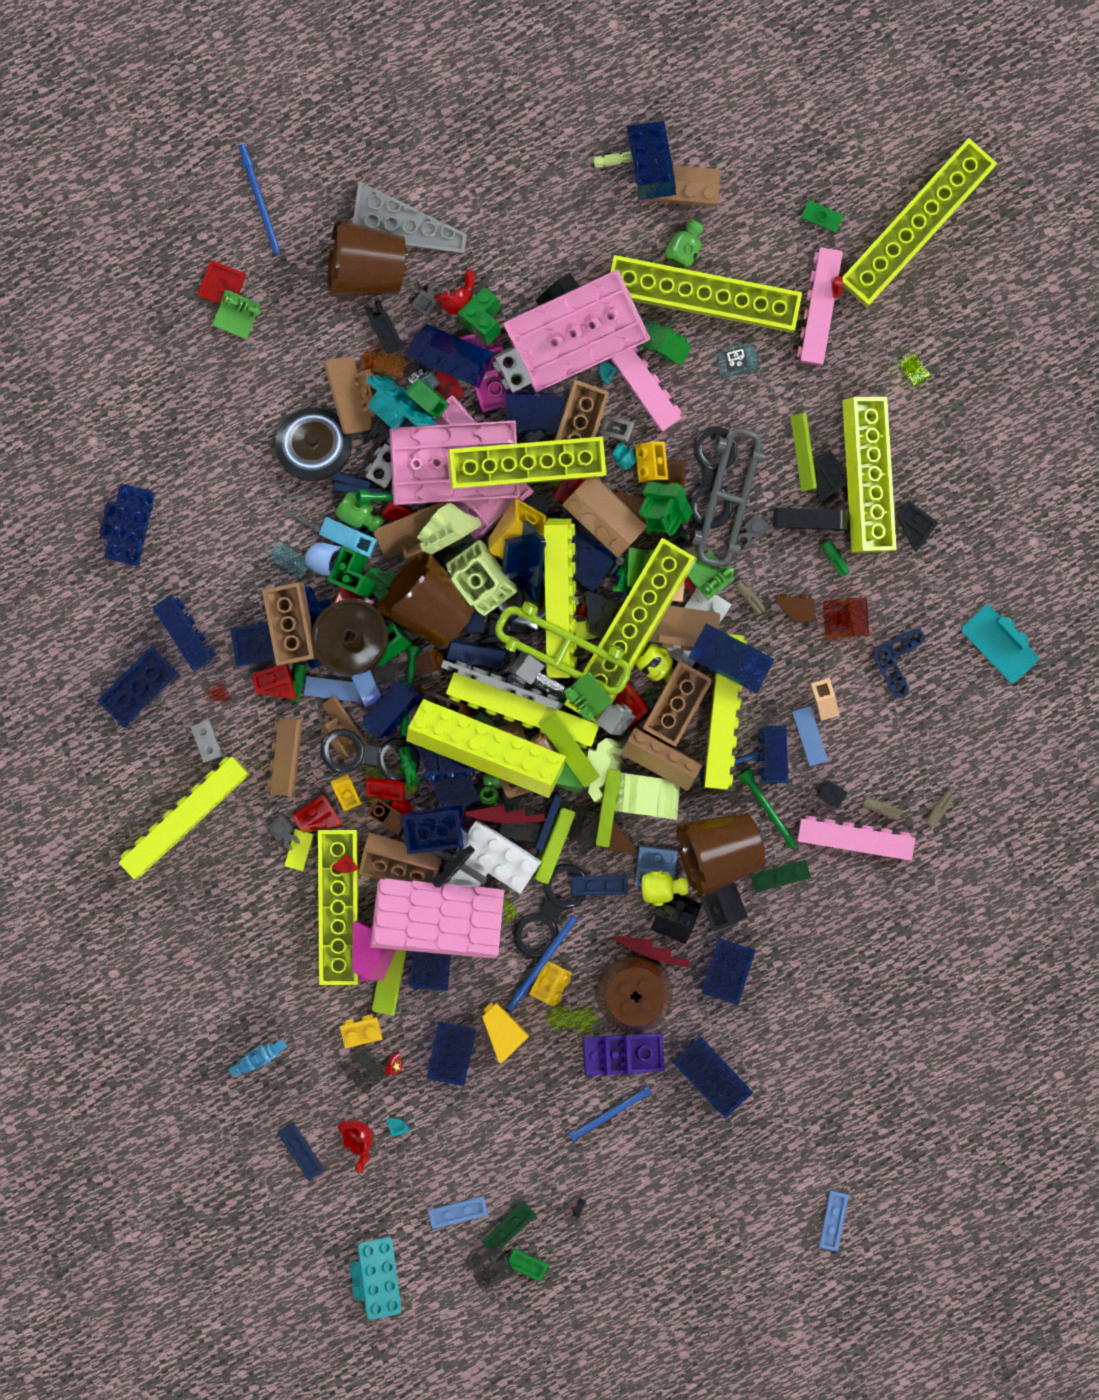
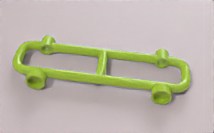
M526 601L522 608L512 606L504 609L496 623L495 632L497 637L506 643L505 648L507 650L515 652L518 649L579 680L585 674L562 663L572 642L623 669V675L615 687H610L603 681L597 680L607 694L615 695L622 692L631 675V668L622 659L625 654L622 648L611 645L607 652L535 616L538 607ZM516 614L564 638L555 659L520 642L512 636L504 634L503 627L509 615Z

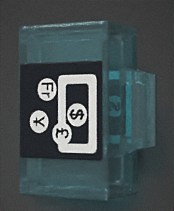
M742 342L727 346L726 352L716 354L722 378H731L760 370L757 351L752 344L744 346Z
M420 363L403 377L408 383V386L404 387L406 391L417 379H420L433 389L440 384L436 376Z

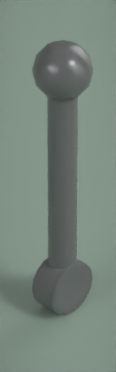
M310 490L305 494L286 498L277 497L275 502L280 505L285 501L299 498H313L315 492Z
M290 510L284 512L285 517H291L313 528L315 532L321 530L319 525H313L295 516Z
M622 557L616 559V564L607 576H604L603 581L605 583L610 582V578L618 566L624 563Z

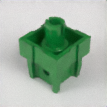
M648 482L643 491L645 500L639 511V515L645 518L648 525L646 533L650 534L652 531L666 532L669 536H673L680 524L687 523L693 513L690 503L686 499L683 485L676 482L675 484L672 482L669 485Z

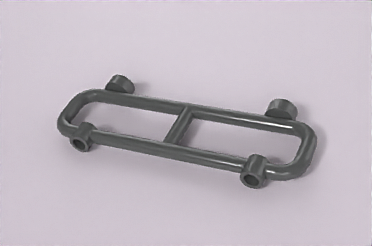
M733 428L728 432L726 438L718 437L716 439L714 451L722 453L704 523L701 531L693 529L690 535L689 542L697 546L699 560L714 567L722 568L727 566L731 562L733 554H739L741 546L737 544V539L757 463H762L765 457V452L761 451V437L758 433L746 428ZM736 435H742L754 440V448L750 454V463L741 497L720 491L733 439ZM718 498L739 504L730 539L726 545V554L722 560L707 557L704 553Z

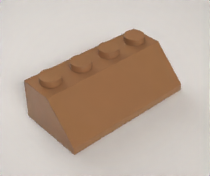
M644 163L641 201L717 207L720 169Z
M574 380L555 441L596 437L609 392Z
M597 477L587 478L562 504L617 558L648 526Z
M298 582L263 589V599L276 666L318 659L312 647L311 635L313 628L304 583Z
M679 661L642 729L676 747L713 679Z
M279 718V722L275 721L274 733H277L276 741L273 740L272 752H275L274 760L271 759L269 769L273 773L272 779H268L267 790H270V794L294 797L303 726L302 720Z
M637 726L621 752L625 757L686 791L690 789L703 765L702 762Z
M369 833L358 874L377 880L394 879L409 882L413 880L432 883L434 876L439 872L442 858L427 848Z

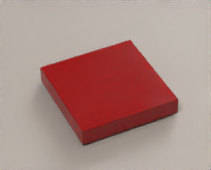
M211 260L197 296L220 305L225 290L239 295L247 274Z

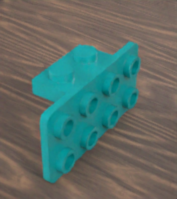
M388 375L366 377L365 380L377 390L367 406L393 430H398L405 418H408L417 427L436 425L437 421L433 418L434 416L405 393V389L398 387L394 383L393 378Z
M985 605L961 628V631L1010 683H1015L1039 660V657L1028 646L1029 642L1027 640L1029 638L1024 632H1018L1014 628L1015 623L1009 617H1001L990 605Z
M385 1237L358 1243L359 1261L350 1262L349 1270L352 1277V1293L355 1300L364 1301L366 1317L369 1320L400 1314L402 1310L392 1239Z

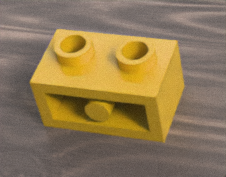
M652 441L636 444L639 483L669 480L665 442Z

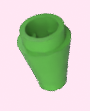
M485 787L479 794V798L485 808L497 806L498 792L493 787Z

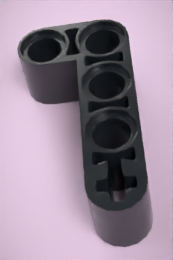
M774 508L773 528L850 532L849 512L834 509Z

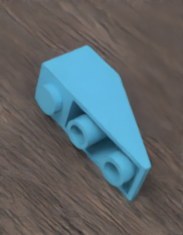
M328 517L325 518L319 535L367 557H372L378 543L375 537Z

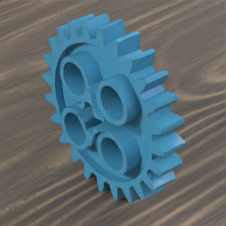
M284 1039L274 1044L270 1042L265 1046L261 1045L245 1054L243 1058L237 1061L236 1065L228 1070L232 1077L242 1072L246 1074L251 1070L254 1071L271 1062L273 1058L279 1055L280 1051L287 1048Z

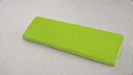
M801 413L791 416L801 491L804 492L815 490L817 485L807 414Z
M556 714L540 724V727L558 752L566 756V763L584 788L601 777Z
M619 769L607 770L596 845L609 847L621 772Z
M559 806L542 851H539L537 857L541 860V863L531 878L546 884L549 883L575 812Z
M396 950L384 980H377L372 1006L373 1012L395 1015L406 950Z

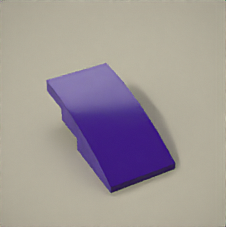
M663 1033L582 1037L584 1076L664 1072Z

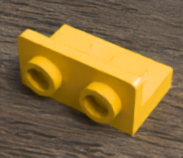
M548 961L539 973L529 995L555 1007L562 998L565 986L570 982L572 972Z
M373 1014L361 1017L362 1021L354 1022V1019L343 1021V1025H340L339 1028L345 1048L383 1040L378 1017L373 1018Z

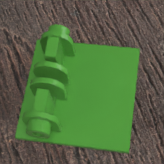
M225 290L212 326L247 339L255 317L259 316L261 309H259L260 303Z
M629 548L627 556V586L633 587L655 550Z
M711 550L705 554L707 557L717 559ZM698 559L687 576L704 597L710 600L734 580L732 577L734 569L731 566L722 568L710 566Z
M587 672L564 691L565 697L571 703L574 702L573 707L577 705L576 711L580 709L579 713L588 722L613 702L590 672Z

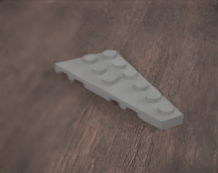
M359 181L353 217L354 224L404 236L406 246L465 254L466 233L444 224Z
M443 660L441 668L457 672L463 676L473 678L474 680L514 693L556 710H562L563 703L558 702V697L550 694L547 697L542 696V691L534 688L528 691L523 689V684L513 681V684H509L506 682L507 678L492 673L489 676L490 672L473 667L472 670V665L456 660L455 663Z

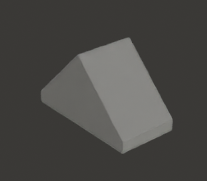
M606 416L600 434L627 444L634 423Z

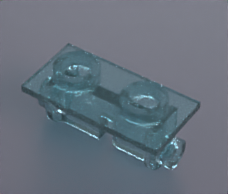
M282 542L273 549V553L270 556L271 559L301 579L308 570L305 558Z

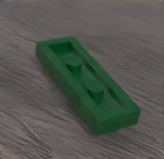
M806 859L751 874L755 893L811 878Z
M522 1200L482 1240V1243L496 1255L536 1213Z

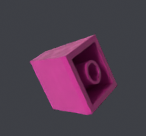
M354 921L353 972L358 974L359 979L366 982L369 980L373 982L384 980L396 950L370 947L373 924L370 922Z

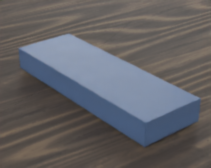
M306 676L305 696L329 699L335 696L337 700L362 701L354 682Z
M811 706L793 711L792 714L809 767L828 761Z
M835 1191L829 1192L819 1248L838 1252L849 1194Z
M484 1196L430 1209L428 1214L432 1229L487 1216L488 1211Z

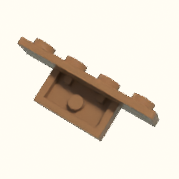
M335 696L322 704L332 719L321 727L325 735L332 730L346 728L354 731L361 738L363 744L368 745ZM336 737L330 742L341 759L352 753L357 754L356 747L349 738Z

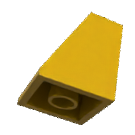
M514 498L488 538V551L494 556L504 559L508 564L520 568L544 542L546 515L521 500Z
M490 1002L483 1009L485 1013L483 1020L497 1059L502 1063L529 1037V1034L498 1002L495 1004Z

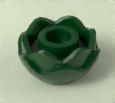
M659 689L649 690L644 695L643 701L651 711L656 704L653 700H658L662 693Z

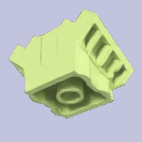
M449 502L438 509L417 538L422 542L420 544L422 551L433 554L470 534V532L478 529L482 524L479 518L464 513Z
M480 540L446 564L447 570L452 576L451 579L469 605H473L483 616L518 592L516 585L510 581L508 574L498 564L494 555L488 551L486 544Z
M606 738L598 743L597 749H588L587 758L601 776L587 786L589 787L588 793L594 802L602 803L607 770H621V765L624 764L619 756L624 748L620 741Z
M620 773L615 811L677 820L680 787L667 779Z

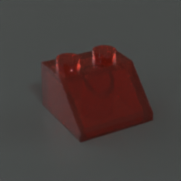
M867 598L823 601L825 639L870 636Z

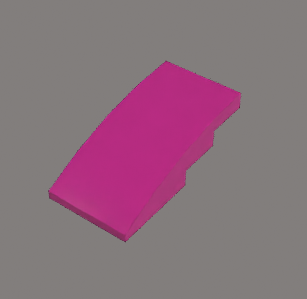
M472 333L459 337L482 413L519 402L516 391L512 393L509 389L505 390L501 383L503 377L500 372H496L493 366V362H495L493 356L503 352L499 335L488 346ZM506 358L503 359L504 367H508Z

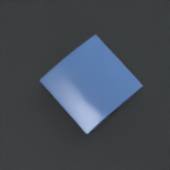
M640 845L635 886H642V876L646 873H651V871L659 872L662 870V872H668L674 880L678 849Z

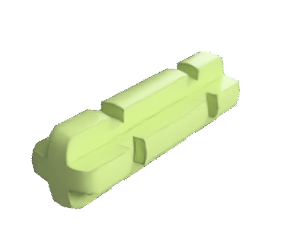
M630 152L594 158L596 168L603 167V165L611 166L621 164V162H631Z

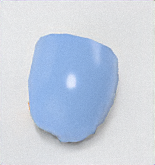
M316 543L307 551L305 564L313 572L329 576L335 563L330 561L331 556L335 551H338L339 554L342 547L326 543Z

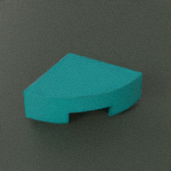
M603 361L599 365V374L602 381L608 386L618 369L607 361Z
M395 1118L386 1119L392 1137L410 1132L408 1125L404 1121Z

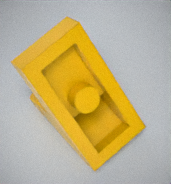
M348 774L331 781L334 792L344 811L362 804Z

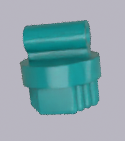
M619 442L611 457L617 466L628 470V468L635 464L636 456L630 447H625V444Z

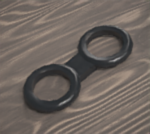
M719 426L708 427L701 431L696 437L693 446L694 456L703 467L702 485L691 494L689 503L693 511L691 517L701 527L703 526L704 519L697 511V500L704 492L712 491L719 464L710 463L704 458L702 444L706 437L712 434H718L726 438L729 431ZM735 437L726 469L734 463L737 457L738 446ZM721 485L720 491L728 493ZM723 500L725 505L724 512L719 519L711 522L710 529L718 528L728 521L733 510L732 502Z
M510 579L516 585L518 591L515 593L517 596L516 607L522 608L525 602V594L521 586L516 581ZM494 610L487 614L491 619L489 635L482 638L478 642L479 645L486 646L491 642H499L506 645L496 635L495 627L501 614L496 613ZM509 615L503 627L504 634L509 636L511 621L518 618V615ZM516 649L515 652L509 651V665L502 671H493L482 665H476V667L490 672L489 676L492 673L505 678L511 674L508 670L518 657V650Z
M342 728L328 732L322 739L320 754L324 764L332 771L338 773H349L356 770L360 765L378 767L380 773L388 780L406 782L405 773L395 774L385 764V753L392 746L409 747L412 760L416 764V773L420 767V754L416 746L403 738H391L380 747L363 744L361 738L354 731ZM346 737L354 743L357 754L352 763L340 765L331 759L328 747L332 739Z
M570 863L555 866L549 883H543L547 900L540 912L530 913L522 917L516 924L514 942L517 949L525 956L541 958L559 934L556 921L563 909H572L586 899L587 896H577L571 901H561L553 895L551 890L553 878L562 871H570L577 876H586L585 872L578 866ZM539 920L549 926L552 938L546 948L534 951L524 945L521 939V932L527 923Z

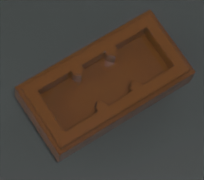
M667 459L669 480H666V485L672 482L675 484L676 482L683 485L685 490L686 460Z

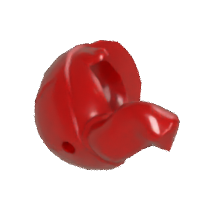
M468 269L464 275V287L462 286V288L456 289L450 294L447 289V292L444 291L443 295L434 296V299L438 301V304L445 312L458 315V312L472 299L471 292L474 289L475 273L471 269Z
M341 1121L338 1124V1130L343 1137L344 1148L349 1147L352 1153L360 1156L355 1165V1170L357 1173H362L365 1169V1164L370 1160L368 1151L372 1147L373 1133L370 1127L362 1121Z

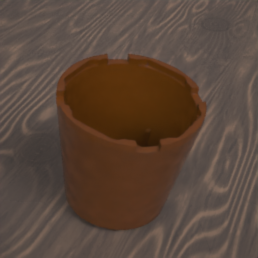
M336 219L331 235V240H335L334 248L329 249L327 291H330L328 296L399 294L407 271L405 259L407 258L408 248L406 247L405 237Z
M423 552L422 557H414L393 578L386 588L389 590L386 597H381L379 601L378 611L440 648L451 642L468 624L475 607L469 605L452 581V577L431 554Z
M748 813L681 822L676 826V838L681 840L682 848L678 849L681 862L692 889L698 890L696 893L699 898L709 895L765 867V847L760 838L758 827Z
M631 955L615 960L603 971L596 988V1000L603 1017L614 1027L627 1032H642L658 1025L667 1015L673 999L672 984L666 971L658 963L644 956ZM634 991L641 994V998H638L639 1001L637 1002L630 998Z

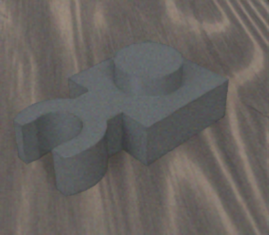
M434 281L429 283L428 292L426 293L422 290L411 305V307L426 317L438 302L434 299V296L440 295L443 291L442 287L438 291L432 290V286L435 284Z
M756 513L743 527L747 532L740 534L737 541L745 537L747 543L744 547L747 548L751 544L752 537L758 540L771 526Z
M280 815L267 827L278 842L284 840V846L289 850L293 849L290 845L291 840H294L295 843H300V839L291 834L295 829L284 815Z

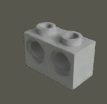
M513 346L493 356L495 360L493 366L497 373H501L503 377L501 383L505 390L509 389L513 393L533 383L516 347ZM505 357L511 358V364L508 367L503 365ZM514 374H518L520 377L519 382L516 384L511 382V377Z
M384 444L383 447L379 446L374 455L377 458L373 464L369 463L365 473L368 480L387 490L392 481L391 462H385L383 457L386 453H391L390 446ZM381 469L384 471L385 474L382 479L374 477L376 470Z
M521 652L508 672L512 674L511 678L523 685L525 683L531 685L544 665L531 655Z
M610 704L596 724L610 734L624 735L636 716L631 713L632 709L625 704Z
M210 720L191 726L203 763L223 757Z

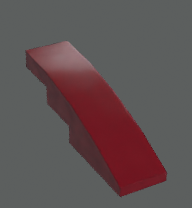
M504 805L464 812L466 817L503 824L545 821L544 813L525 817L524 809L505 812Z
M614 935V940L648 958L668 964L689 967V959L670 957L671 949L652 947V939Z

